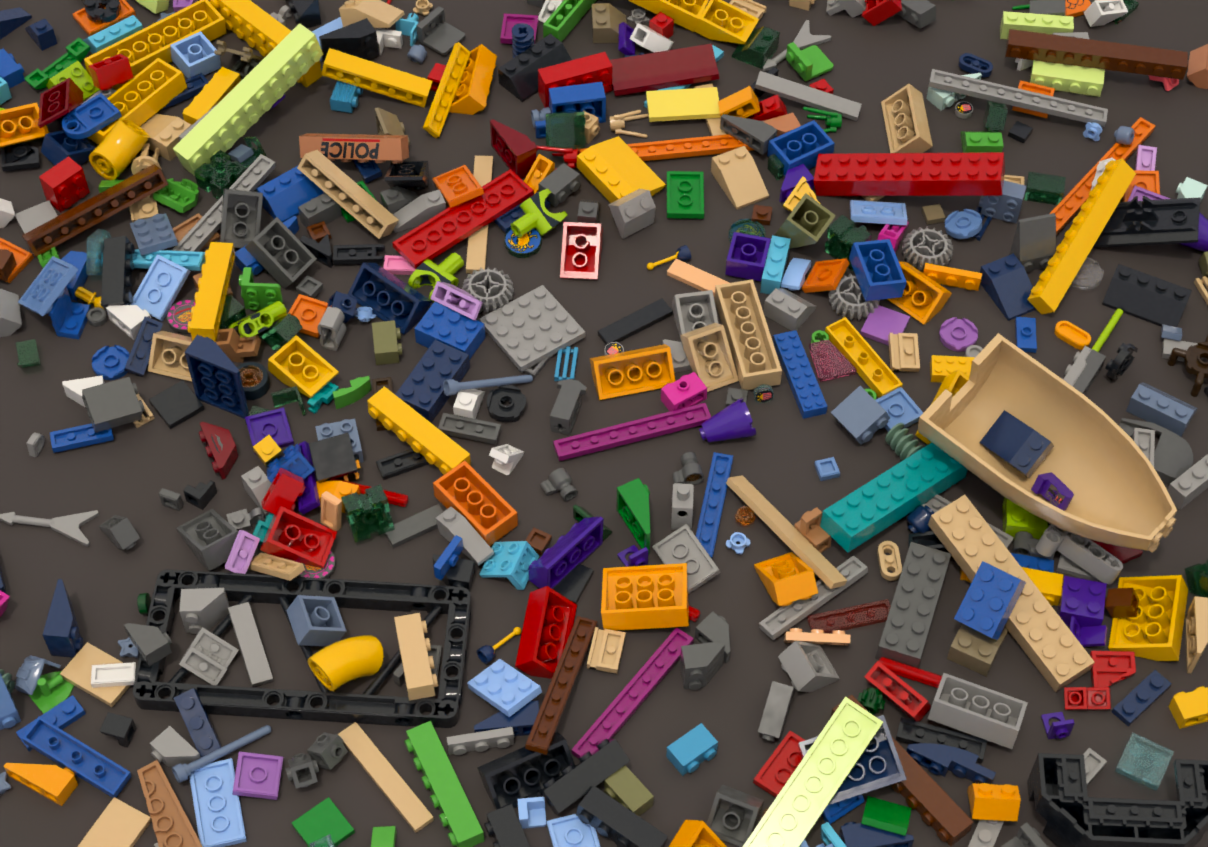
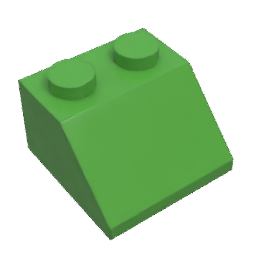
M961 131L960 133L963 153L1003 151L1001 132Z

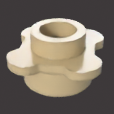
M417 0L413 12L424 16L429 15V10L433 8V5L428 0Z

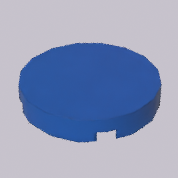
M119 345L102 347L92 357L93 371L97 376H103L104 380L119 379L127 374L124 368L130 354Z

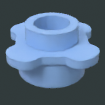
M1095 122L1086 123V130L1083 132V136L1099 141V135L1103 131L1102 127Z
M359 307L355 315L361 322H368L376 318L371 307Z
M740 532L733 533L730 540L726 541V547L735 550L736 554H742L745 547L750 545V540Z

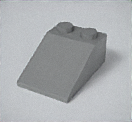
M712 290L674 295L672 307L679 336L707 325L718 323Z

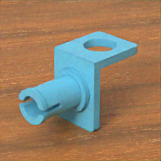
M410 13L407 19L400 18L396 22V31H402V35L410 36V46H413L417 41L416 25L419 23V17L415 13L414 15Z

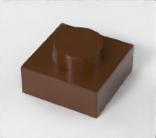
M754 205L751 223L770 226L772 207Z
M324 221L307 227L310 238L316 240L317 243L327 234L329 240L331 239V234Z
M533 527L525 541L530 544L536 553L543 555L552 541V535Z

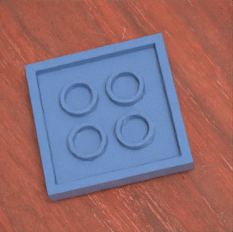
M52 256L18 303L43 317L51 311L54 301L63 295L67 284L75 279L78 269Z

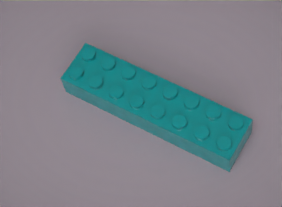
M930 443L823 510L820 527L842 548L850 552L911 513L917 506L923 505L937 494L942 493L965 478L968 469L935 444Z

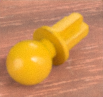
M83 287L77 288L75 296L88 302V305L93 303L94 307L103 308L101 306V296L96 297L97 292L92 293Z

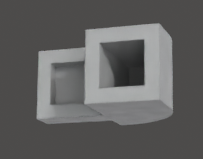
M827 0L826 12L831 16L845 9L853 18L865 11L866 3L865 0Z

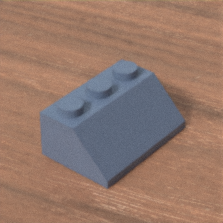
M1143 382L1138 385L1132 395L1126 411L1147 422L1162 426L1182 437L1198 408Z

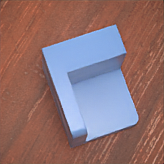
M545 797L518 799L519 822L522 829L545 827L547 825Z

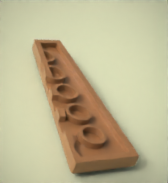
M158 760L137 770L158 846L203 847Z

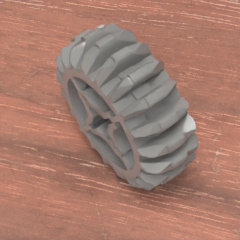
M919 227L918 230L913 229L903 240L902 254L904 260H907V263L913 267L919 268L920 271L924 270L925 263L947 266L953 255L951 239H948L947 234L942 235V230L937 232L935 227L932 230L928 227L925 229Z
M489 266L486 270L482 268L479 271L473 270V273L468 274L467 279H464L462 290L483 302L479 313L485 311L487 314L489 311L503 308L504 305L512 301L514 293L513 282L509 275L504 274L503 270L498 272L497 268L490 270Z
M851 273L848 277L843 275L836 290L829 291V304L832 310H836L837 315L843 314V318L850 317V320L857 318L859 321L861 317L867 319L869 313H874V308L877 309L880 300L865 301L858 280Z

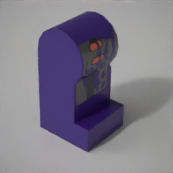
M1052 472L1038 475L1031 488L1034 493L1041 494L1052 505L1063 511L1068 508L1074 496L1073 492Z

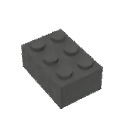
M278 217L245 246L246 250L284 289L292 284L317 259Z

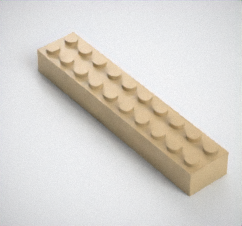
M966 495L961 496L931 515L928 523L929 527L971 582L982 561L1026 582L1005 627L1055 693L1090 671L1095 663Z

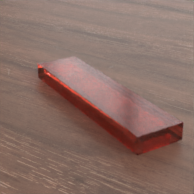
M885 599L807 616V621L811 630L820 629L824 630V633L830 634L834 630L844 631L886 622L891 605L889 600Z

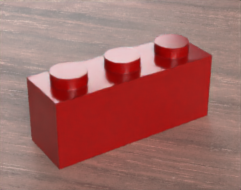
M879 661L864 676L873 688L880 690L884 697L914 721L919 722L931 708L928 700Z

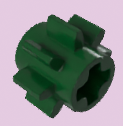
M876 688L863 690V693H859L857 699L872 715H875L876 712L879 713V710H883L886 700L882 699V692Z

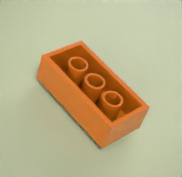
M463 461L433 482L434 496L447 509L453 507L463 515L489 546L518 526L517 512L466 461Z

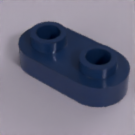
M970 53L962 54L959 58L958 65L964 71L972 74L981 73L982 77H989L992 74L993 65L988 60Z

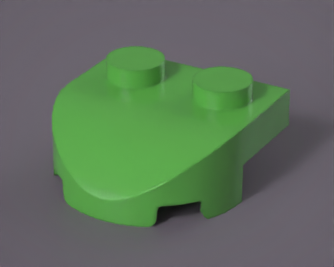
M173 178L167 179L169 185L153 193L154 200L180 213L195 207L199 197L198 185L188 179H182V182H174Z

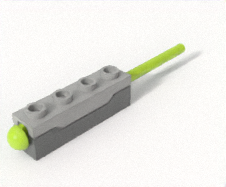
M1121 309L1115 311L1092 349L1085 346L1081 352L1078 351L1073 359L1074 364H1069L1065 370L1064 375L1066 376L1063 380L1084 395L1103 368L1106 356L1099 353V351L1123 314Z

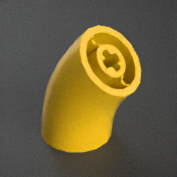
M119 118L109 134L90 153L89 161L100 176L107 180H115L138 155L150 136L135 123L125 118Z
M372 635L356 636L326 646L309 657L307 662L316 678L328 690L335 691L353 679L372 676L377 673L383 662V648L377 637Z

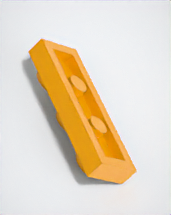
M925 263L923 272L938 284L976 291L979 290L982 273Z

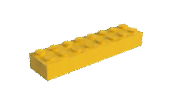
M846 317L825 328L831 343L870 389L875 391L878 398L902 387L903 383Z
M931 355V382L942 383L946 376L958 369L970 377L972 360L975 357Z

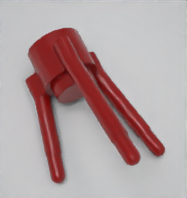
M537 146L538 150L558 152L552 153V156H563L564 162L568 163L570 168H575L577 155L581 153L579 149Z

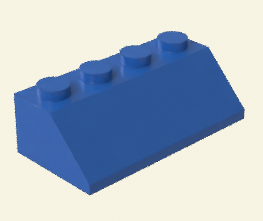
M298 166L257 188V192L263 193L262 206L274 219L278 217L282 223L293 216L299 215V206L325 193L298 170Z

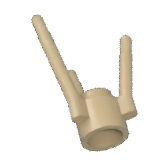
M641 110L610 116L611 131L615 130V134L647 138L646 134L626 131L621 128H625V121L647 118L649 116L648 114L635 115L641 113Z

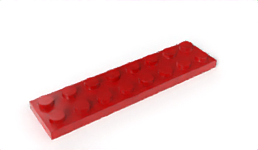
M510 169L482 186L484 194L454 207H448L392 242L393 248L417 269L425 260H432L532 197L534 190Z

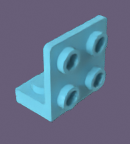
M527 541L495 542L492 546L494 555L485 561L479 575L482 578L507 577L517 590H524L529 580L528 568L534 560H538L539 555Z

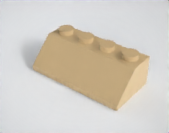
M907 84L881 102L890 153H924L933 147L923 95L911 84Z

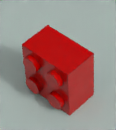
M69 156L39 176L46 201L49 200L51 205L60 213L90 193L83 168Z

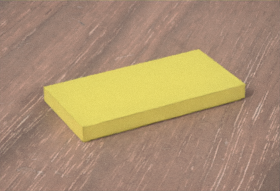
M717 87L646 91L649 122L721 118Z

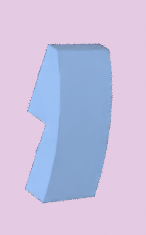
M793 258L786 269L781 287L792 291L800 290L805 282V275L811 268V260Z

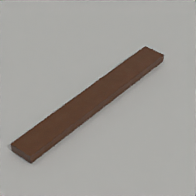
M577 616L527 739L525 749L547 755L598 621Z

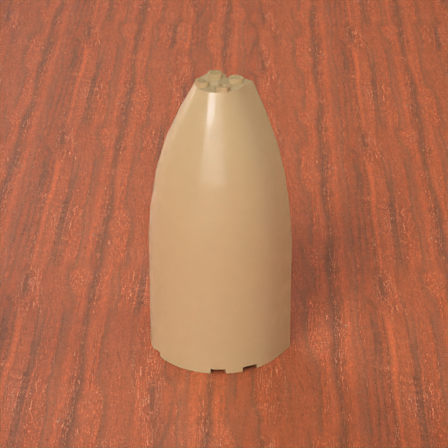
M999 333L972 360L970 377L964 386L953 397L952 393L945 389L919 417L918 431L921 435L1002 496L1062 530L1090 540L1120 547L1146 550L1153 553L1159 546L1161 538H1166L1173 529L1172 526L1177 520L1174 518L1177 509L1164 483L1133 439L1084 394ZM1004 410L1040 433L1054 445L1030 478H1027L980 443ZM1052 472L1073 492L1074 496L1065 511L1052 505L1041 494H1036L1031 490L1038 475Z

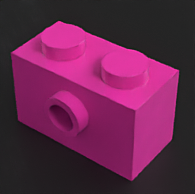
M695 372L684 375L679 380L668 383L661 388V401L669 411L694 406L707 399V387Z

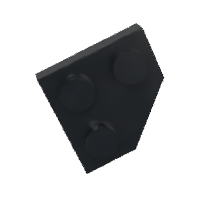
M26 142L1 147L3 172L40 167V152L35 146L31 147Z

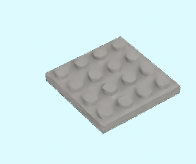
M543 285L509 302L503 308H498L496 311H492L479 318V321L485 324V331L521 372L527 367L530 368L547 356L556 354L558 350H563L567 346L586 337V332Z

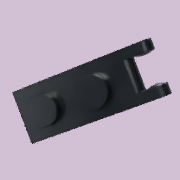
M334 245L333 263L334 265L362 264L363 262L384 263V256H377V252L385 251V245Z

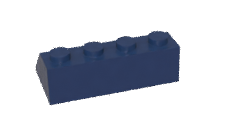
M362 263L348 292V295L356 299L357 303L361 306L371 307L373 314L383 321L395 320L396 328H400L402 334L408 333L420 322L432 302L376 263Z

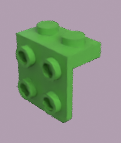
M794 42L787 44L786 60L805 82L833 69V63L816 45L800 50Z
M244 267L243 275L239 276V286H241V298L244 300L245 309L262 310L276 301L283 303L281 286L279 284L254 283L252 267Z

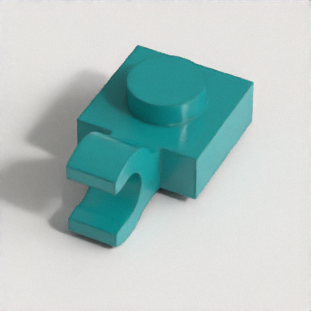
M331 382L327 383L308 400L307 404L311 405L308 410L314 414L317 413L322 402L328 404L333 399L332 392L339 390V386Z
M271 512L267 514L264 522L261 520L257 522L252 535L260 538L259 545H262L274 516Z

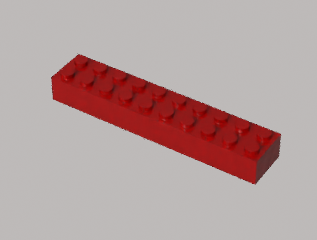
M1004 152L818 154L814 175L816 196H1002L1005 175Z

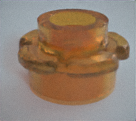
M743 506L737 510L735 520L738 523L740 522L741 525L748 526L755 521L754 512L750 507Z

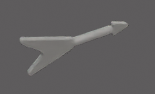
M806 20L793 42L802 50L812 45L831 41V35L810 34L809 20ZM787 49L772 60L768 59L763 66V72L770 70L772 67L776 68V65L786 58Z
M95 510L45 519L16 515L15 512L0 514V521L11 526L14 523L50 527L52 530L88 547L90 543L79 528L98 517L99 513Z

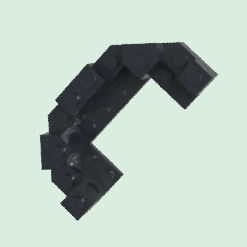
M1038 753L1027 780L1029 801H1035V811L1047 821L1043 833L1058 847H1194L1208 829V761L1175 759L1173 765L1178 801L1088 797L1084 755Z

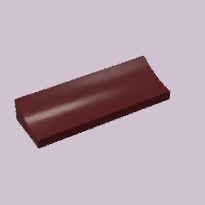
M712 43L610 60L613 66L612 88L615 96L719 79V71Z

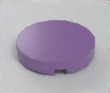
M952 317L941 325L939 338L948 349L962 352L966 351L967 347L976 344L978 330L974 323L968 319Z

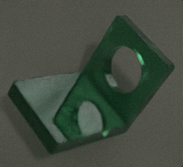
M257 137L244 138L247 146L252 148L254 154L238 165L239 169H247L260 154L266 156ZM251 141L256 144L257 149L252 146Z
M35 339L16 342L19 358L18 367L22 369L41 365Z
M297 386L271 393L274 407L298 401L302 415H306Z

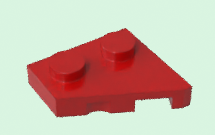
M1090 652V657L1095 662L1091 668L1092 687H1110L1136 673L1134 652Z

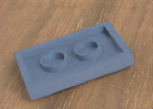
M166 213L156 214L153 217L138 219L130 223L141 256L178 245Z

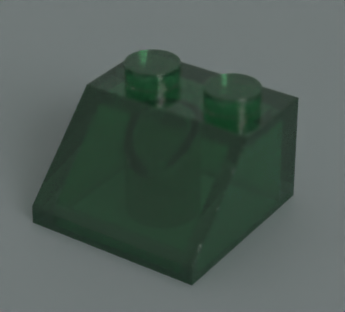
M765 26L753 30L746 43L738 45L732 54V58L763 69L766 61L771 59L778 48L780 32Z
M584 111L546 113V146L566 149L585 148L586 120Z

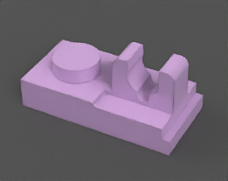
M1138 145L1135 170L1155 171L1157 147Z
M239 530L225 564V569L233 573L246 574L260 538L244 530Z

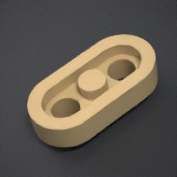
M884 541L880 543L877 551L880 573L884 579L894 581L900 577L902 572L899 548L892 541Z

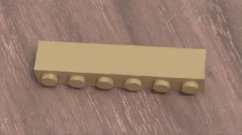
M318 150L304 155L297 167L298 170L378 239L392 233L399 221L393 214Z

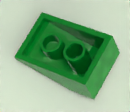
M637 478L617 487L616 510L640 548L647 547L649 555L650 491L647 485L642 484L640 479Z

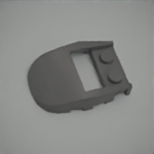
M1126 418L1121 419L1119 427L1132 439L1134 428L1155 430V436L1160 437L1154 452V469L1164 484L1170 485V483L1192 467L1193 452L1185 439L1155 423Z

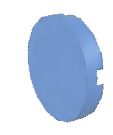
M963 209L964 211L961 212L959 210L954 211L945 219V230L953 238L966 239L973 237L982 229L981 215L971 209Z

